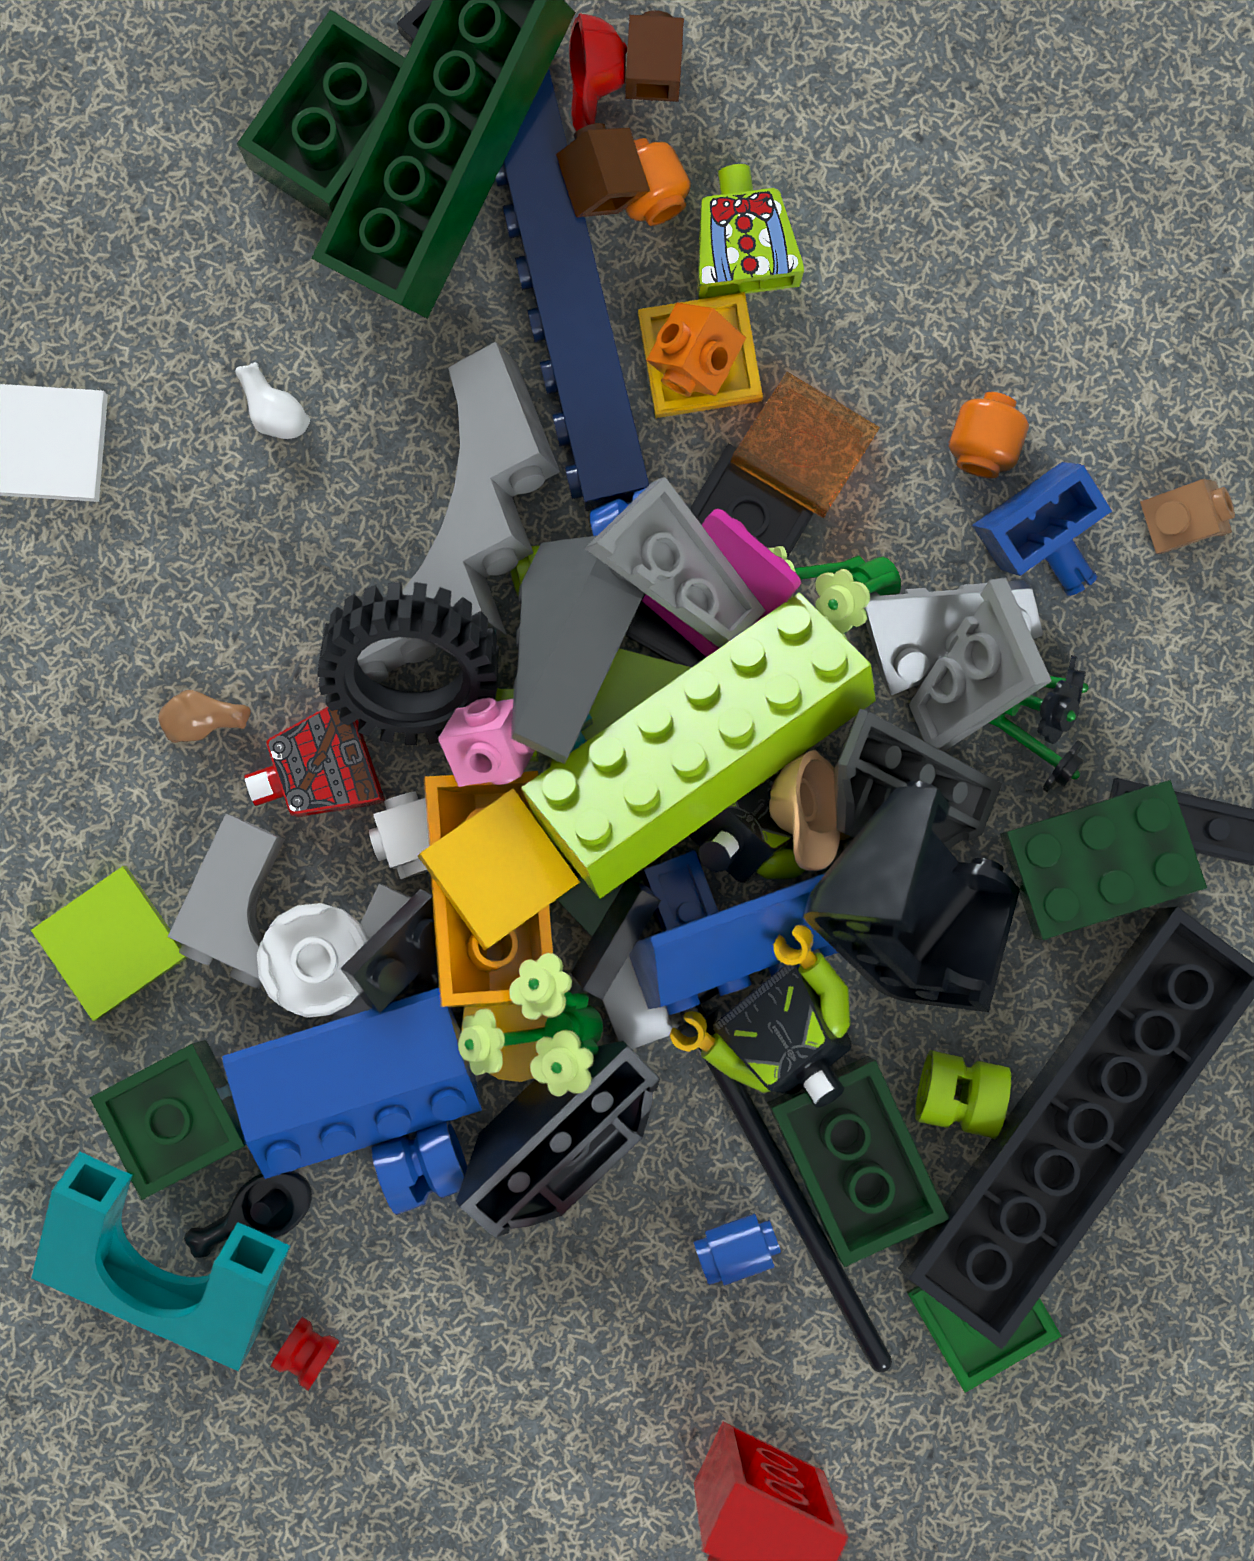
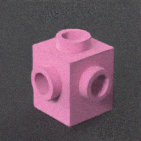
M484 698L469 704L467 707L456 708L438 740L458 787L486 782L502 785L522 776L535 750L511 739L513 699L496 702L492 698Z

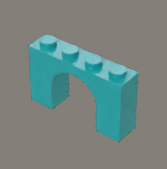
M79 1152L51 1192L31 1279L239 1371L262 1328L290 1245L237 1222L213 1263L209 1275L187 1277L167 1272L142 1257L130 1244L124 1233L122 1211L132 1174Z

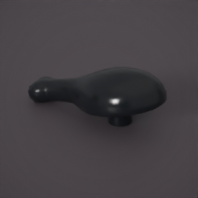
M294 1171L267 1179L264 1178L262 1173L258 1174L239 1189L225 1216L204 1228H191L186 1232L184 1241L190 1248L194 1258H203L211 1253L214 1246L229 1238L237 1222L272 1238L285 1235L296 1227L307 1214L312 1201L311 1186L304 1176Z

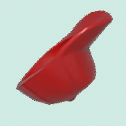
M582 13L578 15L572 25L569 42V63L573 84L571 116L572 124L576 131L587 125L595 124L599 99L620 89L625 83L626 44L622 42L611 24L600 17Z

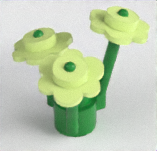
M783 546L767 548L774 555L785 560L790 568L799 576L800 580L817 578L815 587L820 597L816 600V609L846 639L845 633L853 627L861 626L866 622L867 614L864 608L870 602V594L877 592L880 596L896 595L901 590L899 572L895 565L885 557H877L865 562L858 555L843 562L794 568L793 563L787 560V553Z
M547 953L542 955L537 962L533 960L524 961L519 969L521 977L512 982L509 990L510 999L513 1003L522 1006V1013L526 1018L534 1020L539 1018L541 1014L548 1017L545 1027L503 1033L501 1029L496 1028L495 1016L489 1009H480L475 1015L464 1017L463 1031L460 1034L458 1049L462 1058L470 1062V1069L475 1075H481L485 1072L489 1074L496 1073L501 1069L503 1057L500 1049L503 1046L537 1041L536 1051L539 1055L534 1057L530 1065L531 1073L537 1081L548 1083L549 1091L555 1096L564 1095L568 1090L576 1094L582 1093L589 1088L592 1078L587 1068L593 1064V1056L598 1053L597 1043L601 1039L603 1022L599 1012L594 1007L588 1005L589 998L587 994L568 992L572 985V979L569 974L562 972L563 964L558 956Z

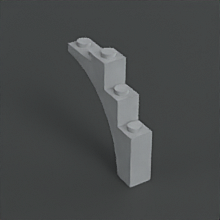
M495 341L448 367L458 404L460 449L455 486L442 527L421 567L403 589V595H413L414 582L426 583V597L433 599L439 587L452 591L450 606L453 607L462 597L472 602V615L482 611L488 618L487 629L494 627L498 640L507 634L486 577L505 574L514 569L519 560L533 554L512 497L517 494H526L537 490L544 484L546 479L559 473L560 470L518 364ZM399 637L383 639L372 643L360 653L357 661L363 672L370 679L380 683L388 677L390 671L406 663L426 660L435 653L438 647L448 653L450 652L432 642L416 638Z

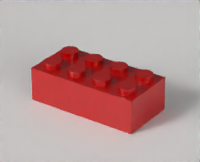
M724 1421L722 1422L694 1481L702 1551L709 1554L707 1560L838 1561L849 1537L825 1472Z

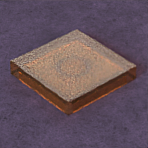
M786 372L733 453L730 462L820 517L825 518L880 427L791 373Z

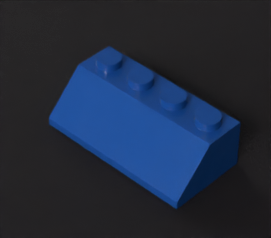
M826 873L637 941L629 957L648 1009L665 1006L668 1015H672L701 1004L697 994L717 987L720 996L752 985L749 974L768 968L770 975H774L786 965L780 962L774 953V942L778 935L782 936L791 948H802L801 944L792 934V930L796 925H804L811 930L813 935L811 951L819 949V952L824 957L838 953L803 918L811 891Z
M439 988L389 1003L381 1013L370 1009L223 1056V1066L245 1142L265 1179L482 1111L475 1074L470 1069V1062L462 1058L458 1049L461 1032L451 1008L440 1006Z

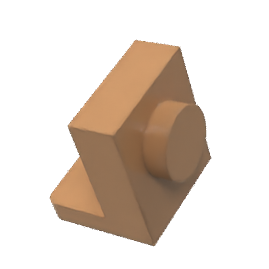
M1201 479L1140 502L1156 554L1169 552L1212 536H1224L1232 533L1229 520L1235 518L1234 506L1225 487L1218 488L1216 481Z

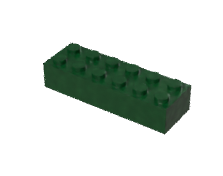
M432 0L311 259L428 319L576 12L564 0Z

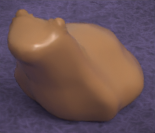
M184 690L172 697L162 707L158 720L168 740L174 743L190 742L204 739L217 728L244 729L251 715V710L246 705L218 701L194 690Z

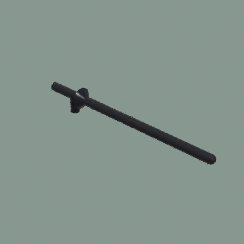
M717 987L698 993L700 1003L719 994ZM699 1004L679 1012L683 1020L684 1014L688 1011L700 1013L706 1020V1032L711 1036L716 1034L712 1025L716 1022L720 1006L704 1012ZM685 1020L684 1024L676 1028L686 1037L698 1035L697 1029ZM706 1061L871 1368L879 1373L886 1372L891 1367L892 1358L744 1084L729 1078Z

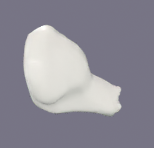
M256 362L236 368V375L247 397L252 424L258 432L277 438L292 439L306 431L310 423V417L305 413L301 404L291 394L272 388L259 370Z

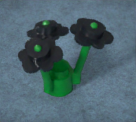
M1071 655L1066 678L1050 676L1051 682L1044 686L1045 688L1054 689V692H1049L1044 699L1030 695L989 722V724L1000 728L1055 768L1043 785V790L1047 793L1056 782L1065 788L1072 779L1079 778L1080 772L1078 770L1083 765L1084 760L1078 757L1077 754L1084 744L1077 740L1069 752L1062 758L1007 719L1005 714L1015 716L1021 705L1039 711L1042 719L1038 724V734L1044 736L1046 742L1055 744L1061 738L1062 733L1069 731L1075 724L1079 714L1082 693L1087 692L1089 689L1088 684L1085 683L1086 671L1076 670L1078 658L1074 655Z

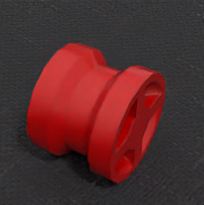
M301 1317L270 1367L279 1373L289 1371L297 1376L299 1386L309 1391L340 1341L332 1335L322 1337L313 1331L312 1322Z

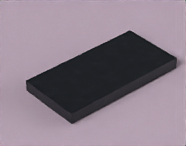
M728 443L691 505L690 510L702 525L713 510L721 509L731 518L741 522L747 531L766 548L783 546L788 559L823 497ZM644 593L625 636L669 662L694 667L706 658L704 654L642 601L646 595Z

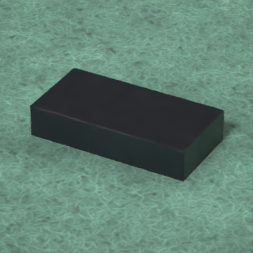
M631 877L624 882L571 972L583 990L600 999L604 998L661 902L647 886Z

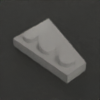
M665 476L652 482L584 548L719 648L751 627L766 611Z
M1006 577L988 581L980 594L983 602L974 616L964 618L956 631L959 639L947 657L937 660L909 703L923 740L941 751L948 750L1051 682V678Z
M1024 580L1008 581L1032 638L1036 639L1043 636L1032 587ZM987 583L961 585L957 590L929 592L926 588L905 589V594L880 596L877 592L870 594V602L864 608L867 614L866 626L882 681L890 695L922 684L937 660L948 656L959 639L956 631L964 618L974 616L983 602L980 594Z

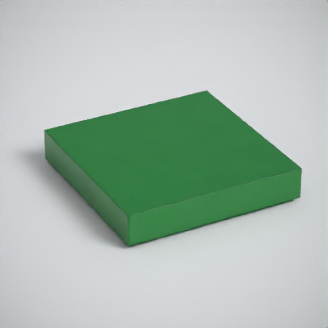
M916 1286L907 1292L964 1393L1062 1337L1040 1298L1002 1350L920 1287Z

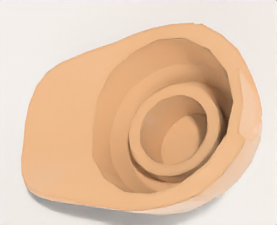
M812 750L787 764L776 777L771 789L769 809L771 818L781 829L793 835L794 856L798 866L805 870L819 871L827 868L835 859L841 832L837 831L834 767L816 750Z

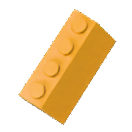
M524 771L521 777L502 785L486 782L458 787L454 775L425 776L424 789L429 846L513 788L533 815L521 787L537 777L538 771ZM431 876L440 1006L492 1007L517 1005L510 999L509 990L512 982L521 977L519 974L521 964L526 960L537 962L542 955L547 953L553 954L549 905L484 950Z

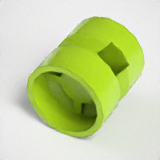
M930 1050L923 1064L916 1097V1121L949 1128L956 1121L960 1123L964 1132L996 1139L1002 1129L1010 1099V1068L978 1060L971 1067H967L963 1057ZM957 1084L962 1085L959 1101L954 1100Z

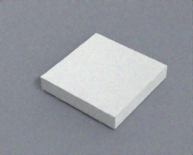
M0 384V496L99 502L108 395L101 390Z

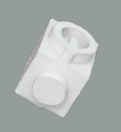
M409 792L385 800L386 810L373 814L377 827L369 829L371 843L378 861L387 859L389 867L397 869L400 879L428 872L418 858V854L429 847L425 798L418 800L416 792Z

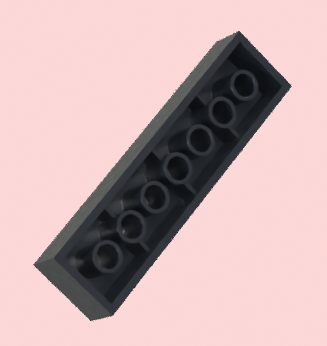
M1179 907L1158 908L1008 1115L996 1139L992 1138L945 1202L943 1207L949 1219L925 1230L898 1269L910 1281L1003 1350L1253 1001L1254 963Z

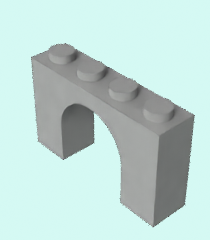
M225 814L168 935L169 938L182 943L179 953L205 965H210L212 959L215 958L233 967L229 974L232 978L254 988H261L262 982L258 976L257 952L263 938L257 923V902L263 885L285 841L284 838L241 818ZM379 884L360 923L368 939L412 897L389 886ZM359 995L351 1005L334 1013L331 1022L372 1008L367 1006Z

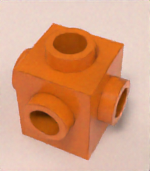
M677 302L667 322L660 329L657 341L646 361L663 374L661 382L672 391L687 397L691 396L693 391L716 396L722 383L728 377L730 368L746 337L714 308Z

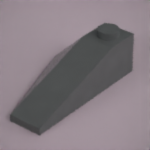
M597 536L542 542L519 588L518 604H521V614L516 647L519 648L517 676L514 680L511 739L565 764L644 595L643 591L584 549Z

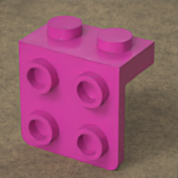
M713 510L703 522V528L766 610L756 622L787 602L801 585L799 576L790 568L785 560L774 555L753 537L741 522L731 518L723 510ZM647 594L644 596L642 601L706 657L719 649V647Z

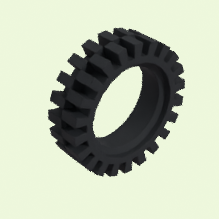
M401 582L388 583L387 597H382L379 589L374 585L364 589L363 602L355 594L346 598L343 610L338 607L334 609L330 615V622L325 624L317 677H319L318 687L320 694H326L325 704L331 712L340 709L339 720L347 726L359 718L358 732L369 737L375 727L381 728L380 741L392 743L395 732L405 733V745H417L418 733H425L429 744L440 743L438 738L442 733V729L445 728L456 708L467 707L469 704L480 699L496 698L499 665L497 635L494 627L487 629L488 618L482 611L472 615V602L462 597L452 607L450 606L452 591L439 587L435 598L426 597L427 584L414 582L413 595H403ZM399 637L416 638L438 644L447 649L457 659L462 670L455 680L441 688L421 692L400 691L383 686L370 679L361 669L357 658L365 648L377 641Z

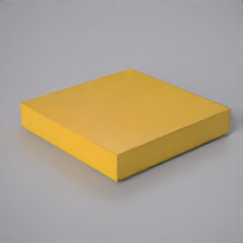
M745 292L680 302L714 308L746 337V340L730 368L728 377L722 383L716 396L694 391L689 397L680 395L666 387L661 382L663 374L646 361L655 418L762 401L763 394ZM676 303L638 309L645 360H647L657 341L660 329L667 322Z
M514 788L418 854V858L484 950L580 883Z

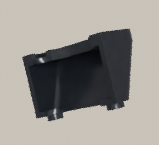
M920 781L909 782L906 787H899L892 791L814 887L809 895L803 918L882 994L910 1003L989 1012L1020 888L1010 876L1003 872V866L993 860L974 858L971 860V863L959 862L931 830L933 823H941L947 819L950 809L949 802L934 785Z

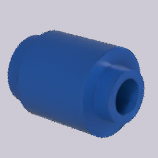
M755 1213L705 1231V1238L694 1241L699 1261L709 1285L722 1281L724 1286L772 1269L775 1266L771 1256L781 1253L770 1220L759 1224Z

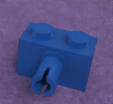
M1061 462L972 526L1002 571L1021 576L1046 559L1064 587L1066 595L1072 596L1085 590L1082 584L1083 581L1090 586L1098 577L1088 565L1073 539L1111 513L1112 510L1084 465Z

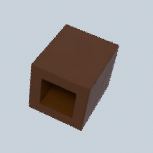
M657 10L647 11L642 15L629 14L625 99L679 102L684 18L672 17L667 12Z
M603 123L587 125L577 130L573 135L575 140L556 154L576 217L618 214L650 191L630 128L606 129Z

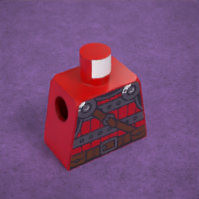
M326 707L269 738L266 744L273 765L245 775L246 786L254 805L259 806L284 797L290 814L299 818L384 803L385 797L363 734L358 732V719L347 726L339 720L340 709L331 712Z

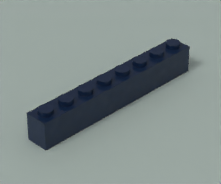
M548 69L495 180L497 187L508 185L512 204L503 205L502 208L509 238L520 236L524 256L515 257L522 290L532 288L537 308L528 309L527 313L534 342L545 340L549 360L539 362L546 393L552 394L557 392L562 412L552 414L559 447L570 445L574 465L564 467L571 498L582 497L585 511L588 512L616 499H623L626 502L632 501L634 492L647 488L649 481L585 217H576L556 157V154L567 146V141Z

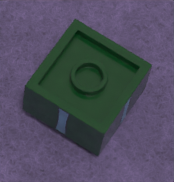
M207 1040L192 1043L89 1097L127 1173L132 1174L131 1181L141 1201L247 1145L230 1086Z

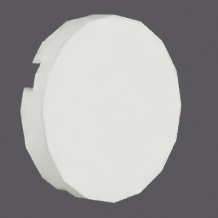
M323 903L298 905L277 916L269 926L270 928L265 932L257 952L258 976L268 996L287 1011L304 1017L332 1015L351 1005L359 994L340 968L369 940L362 925L345 910Z

